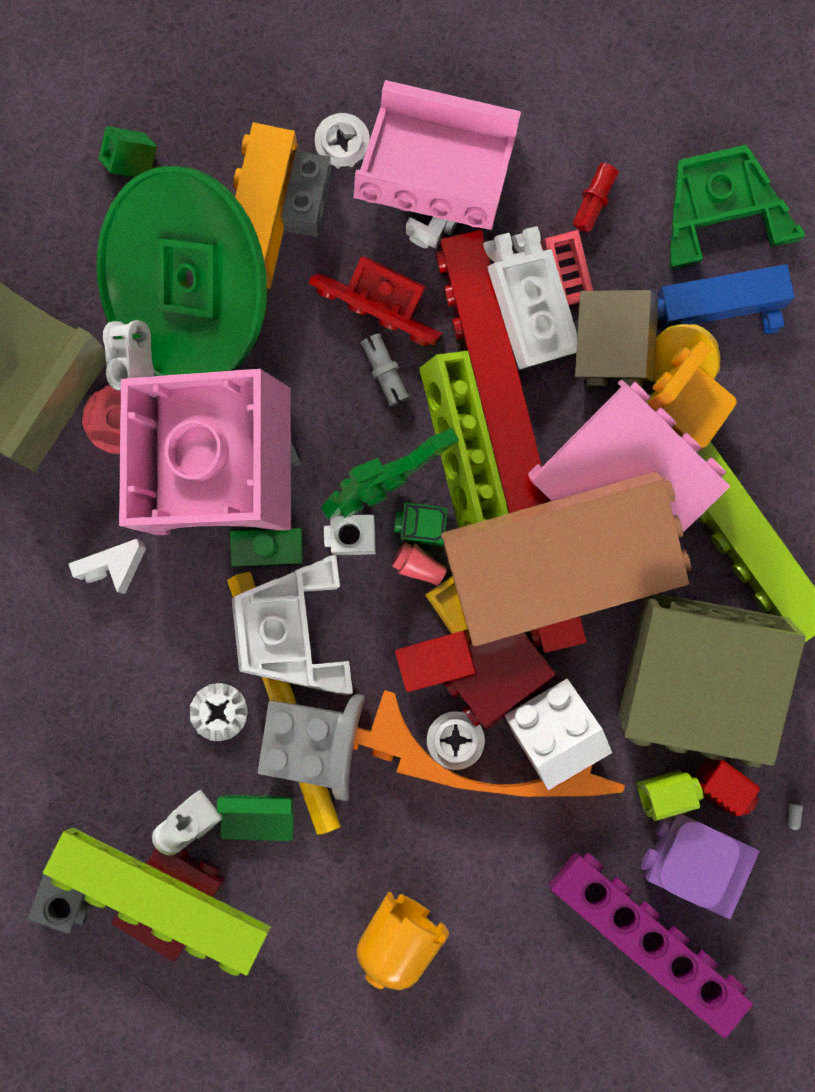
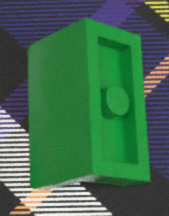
M221 795L218 797L217 813H221L223 817L220 832L222 839L291 841L293 839L294 796Z

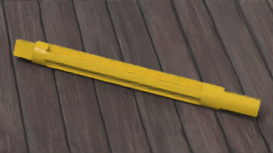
M250 571L235 575L227 580L233 597L256 588ZM262 677L270 701L275 700L297 704L290 683ZM299 782L317 835L341 827L327 787Z

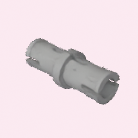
M375 334L370 336L371 340L368 341L366 338L360 344L373 368L371 372L375 380L378 379L389 402V407L400 404L399 400L404 402L410 396L407 394L397 370L399 366L397 362L391 360L381 334Z

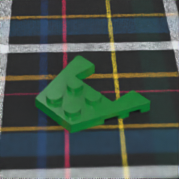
M747 145L678 161L676 165L670 240V270L702 262L703 257L695 230L698 227L761 213L771 247L801 241L805 237L801 226L796 225L789 215L788 211L790 209L784 200H779L769 185L770 179Z
M451 428L431 436L409 455L383 466L379 459L376 458L354 467L348 473L351 479L346 478L339 484L342 491L340 493L338 490L333 492L322 505L321 509L329 520L342 514L344 519L363 509L362 505L366 503L369 508L381 503L388 497L386 495L387 491L391 492L405 484L407 477L459 441L457 435Z

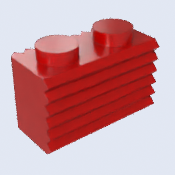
M707 757L693 777L698 779L703 797L708 798V801L713 802L720 810L734 816L748 815L759 801L757 793L760 787L724 760H714Z

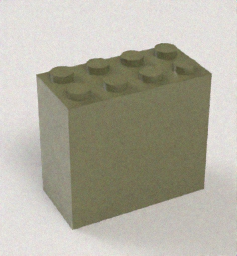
M660 593L644 597L618 712L625 738H629L630 742L641 746H650L651 743L666 745L667 749L678 753H687L688 750L699 751L704 756L714 760H724L725 757L735 758L751 767H761L762 764L774 766L806 636L787 617Z

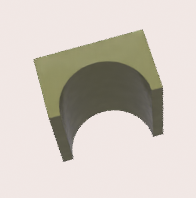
M1 282L0 453L35 472L105 366V348L89 332L80 327L74 329L34 306Z

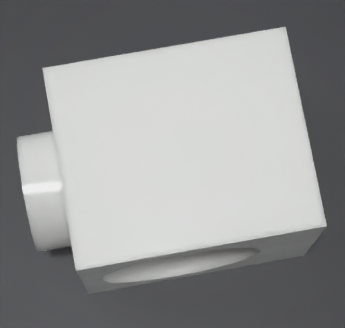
M352 515L346 519L343 516H336L330 519L331 525L324 526L325 547H331L333 555L376 554L374 515ZM355 527L359 530L360 537L356 543L347 545L340 541V533L344 528Z

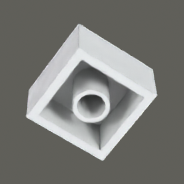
M568 679L504 715L515 738L548 790L612 753L603 729Z

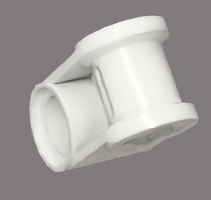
M139 320L132 321L129 324H123L119 321L109 322L103 331V342L107 366L106 377L110 386L116 390H121V379L153 377L151 332L148 325ZM140 334L141 337L132 338V335ZM113 336H122V339H113Z
M199 790L185 800L164 822L156 827L152 834L153 844L162 854H177L196 838L199 839L210 831L223 817L220 813H217V809L205 794Z

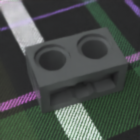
M295 151L281 216L285 231L319 237L333 174L330 156Z
M43 874L28 920L68 934L77 929L79 925L84 926L92 907L91 904L84 900L85 894L73 888L71 891L62 890L50 882L51 877ZM58 898H63L69 903L70 913L68 916L62 915L57 911L56 901Z

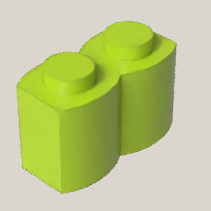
M680 770L636 783L643 810L646 816L652 817L654 821L699 809V800L704 798L698 779L696 777L691 778L689 773H682Z

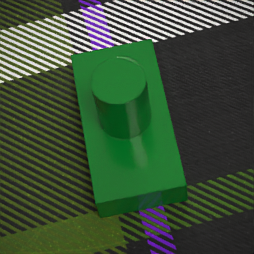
M291 528V530L230 531L231 567L304 565L302 528Z

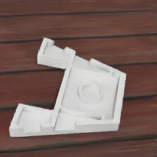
M336 555L326 557L319 562L300 568L293 573L279 579H274L232 598L240 672L344 696L353 694L349 661L312 664L304 592L333 590L340 587Z

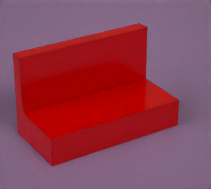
M468 629L395 650L406 692L477 673L469 647L472 641Z

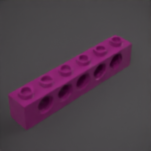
M575 851L549 882V888L719 1035L726 1039L753 1005L744 995L748 989L731 974L725 979L716 972L715 969L719 964L702 949L698 954L689 949L686 945L690 939L674 925L669 930L661 925L658 920L662 915L647 902L643 901L640 906L629 897L633 891L619 878L615 877L611 882L600 873L604 866L587 852L582 857ZM591 883H600L603 886V893L597 900L585 898V890ZM619 908H630L631 917L627 923L622 925L614 923V914ZM647 933H659V942L654 948L646 949L643 947L642 941ZM681 956L687 957L688 964L686 969L680 973L672 972L671 966L673 961ZM709 981L716 982L714 994L710 997H701L700 991L702 986Z

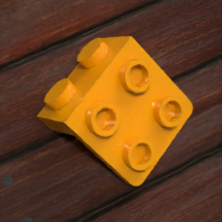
M702 340L690 350L683 347L670 363L674 368L670 373L664 372L652 387L656 392L647 403L655 412L660 407L676 421L672 429L681 437L688 433L702 447L700 450L709 444L737 404L736 398L699 368L712 350Z

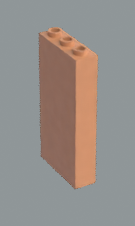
M655 471L441 533L473 647L689 585L687 572L691 571V563L686 550H681L679 537L683 536V528L677 515L673 516L671 502L675 501V494L669 480L665 481V478Z

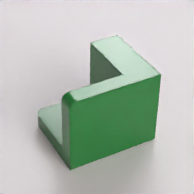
M106 126L98 159L112 174L136 177L152 169L157 146L143 132Z

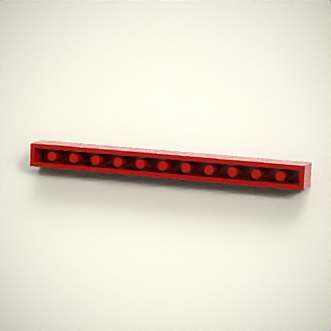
M482 230L440 239V252L435 253L439 273H446L448 285L443 286L447 306L454 305L457 317L452 319L456 340H463L465 351L469 353L508 513H513L551 502V500L532 483L528 476V473L537 464L541 467L542 465L510 339L487 268L491 264L483 246L485 240ZM580 616L529 631L532 644L535 648H540L541 654L587 643Z

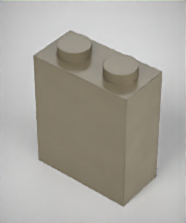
M652 290L580 291L575 377L586 381V386L607 387L608 381L619 382L623 380L629 386L636 382L642 388L643 382H654L659 296Z

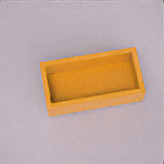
M253 122L250 135L245 134L243 137L241 155L245 157L242 168H237L235 171L233 188L237 190L235 197L249 216L257 233L265 261L267 288L271 289L285 229L281 216L295 151H299L295 131Z

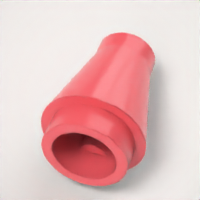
M404 541L391 567L398 570L400 575L426 581L436 586L441 583L447 571L446 566L440 564L415 542L411 545Z

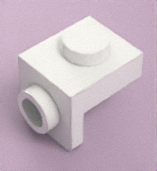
M433 217L427 226L413 218H409L406 223V234L410 236L409 239L414 244L422 248L431 246L437 249L440 239L445 234L450 236L457 222Z

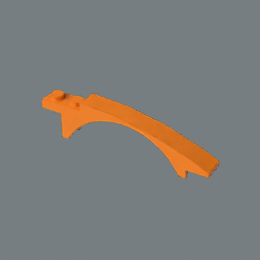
M384 690L371 731L357 726L353 747L354 750H358L360 744L372 748V756L392 762L394 756L399 757L400 761L396 772L459 789L536 797L595 796L622 793L625 787L624 784L590 773L592 765L549 790L541 778L516 784H492L461 776L438 764L419 745L405 724L398 706L396 694Z

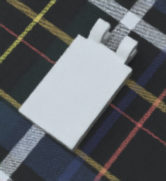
M538 226L523 230L522 234L510 237V233L497 235L494 237V240L483 243L487 256L495 262L487 268L519 370L577 353L578 335L551 249L542 250ZM512 241L515 249L519 252L517 254H513Z

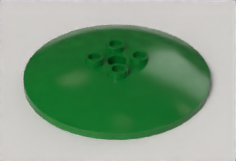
M163 166L153 168L134 177L122 188L105 216L97 249V282L107 322L119 321L123 324H129L132 321L139 320L148 325L151 332L154 376L235 371L248 357L256 343L264 320L267 298L265 261L257 233L249 216L236 197L223 184L210 175L189 167ZM188 270L193 274V285L187 281ZM140 334L132 335V338L141 337ZM115 336V338L122 339V336Z

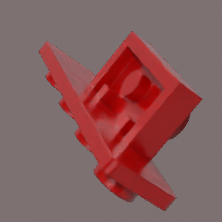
M366 256L360 257L349 286L322 273L311 276L308 282L316 287V292L319 295L332 300L337 297L347 302V308L361 315L369 313L379 318L378 323L388 329L397 330L399 328L410 333L409 338L418 344L428 346L430 343L435 345L442 337V332L413 319L426 286Z

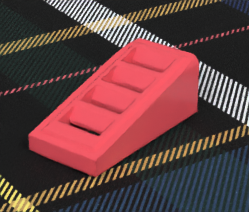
M579 230L541 240L543 251L552 250L568 306L580 303V292L566 295L565 291L566 288L582 284L584 291H593ZM569 244L571 251L556 255V247ZM574 258L575 264L562 268L559 267L558 261ZM578 271L579 278L563 282L562 275Z

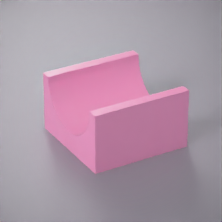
M262 369L121 379L119 526L154 535H170L171 529L197 526H245L291 530V388Z

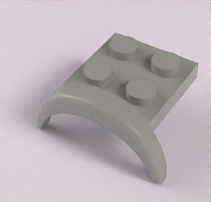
M353 695L344 713L275 700L269 701L258 774L332 788L335 799L348 801L350 798L349 777L357 726L365 703L364 695Z

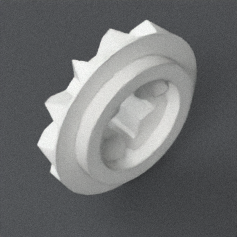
M337 113L325 118L320 123L315 133V147L319 155L330 156L331 164L337 169L341 166L353 167L359 160H364L370 137L366 125L358 117L348 113ZM337 130L340 131V134L345 139H352L348 141L347 152L340 145H333L337 142Z
M223 683L210 684L198 691L190 704V721L197 733L210 741H224L237 735L245 725L248 712L247 704L243 695L236 688ZM229 700L224 714L230 723L228 724L226 721L216 719L208 724L207 721L212 715V710L209 708L210 705L207 704V701L219 706Z
M453 711L442 714L429 728L427 735L428 750L432 758L445 768L452 770L467 768L479 759L484 749L485 737L480 724L474 727L464 712ZM454 724H457L460 736L471 739V742L460 744L457 756H454L451 744L440 742V739H445L452 735Z

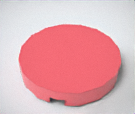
M108 385L89 397L83 409L82 424L87 437L97 448L110 454H120L121 390H116Z

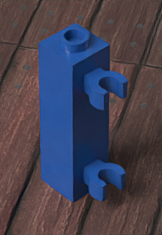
M788 264L662 286L657 294L659 296L657 320H661L664 330L675 325H696L698 323L761 312L764 334L777 333L779 328L784 327V319L780 309L786 308L795 298Z

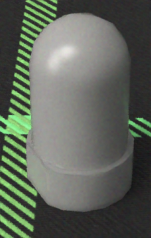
M788 803L787 826L791 830H798L801 827L803 805Z

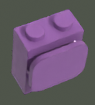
M682 814L661 819L656 829V835L660 837L654 850L651 848L647 850L641 864V869L645 870L643 877L670 893L731 919L760 850Z

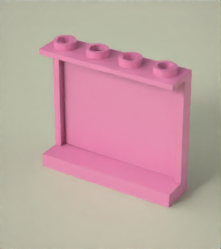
M385 80L382 89L381 107L361 169L355 172L354 198L365 200L369 203L399 208L404 211L429 215L438 219L459 222L472 227L492 230L517 134L521 111Z
M623 380L617 383L621 388L543 467L537 464L528 473L532 483L551 501L656 471L665 478V481L669 480L672 484L675 494V501L671 502L673 516L677 515L679 517L683 532L731 487L722 478L727 472L712 457L706 462L697 454L702 447L688 433L680 437L672 429L676 421L661 407L655 412L646 403L651 397L636 382L629 386Z

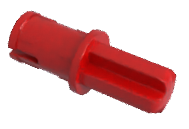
M600 163L589 188L585 189L582 193L584 199L573 220V225L577 230L589 233L602 207L607 206L609 202L607 196L619 174V171L614 166L607 163Z

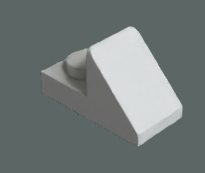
M134 539L71 562L69 567L74 578L85 579L86 583L95 582L107 577L106 571L109 570L116 591L125 594L146 547L144 542Z

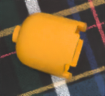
M388 892L361 936L356 949V955L361 968L366 973L365 979L371 985L378 989L387 987L394 990H403L413 986L419 980L449 937V931L442 922L436 927L433 922L426 918L430 911L415 900L403 894H400L397 899H393V894Z

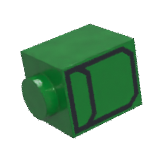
M405 503L404 512L397 511L394 532L401 533V542H415L416 544L443 547L444 543L441 533L445 532L448 508Z

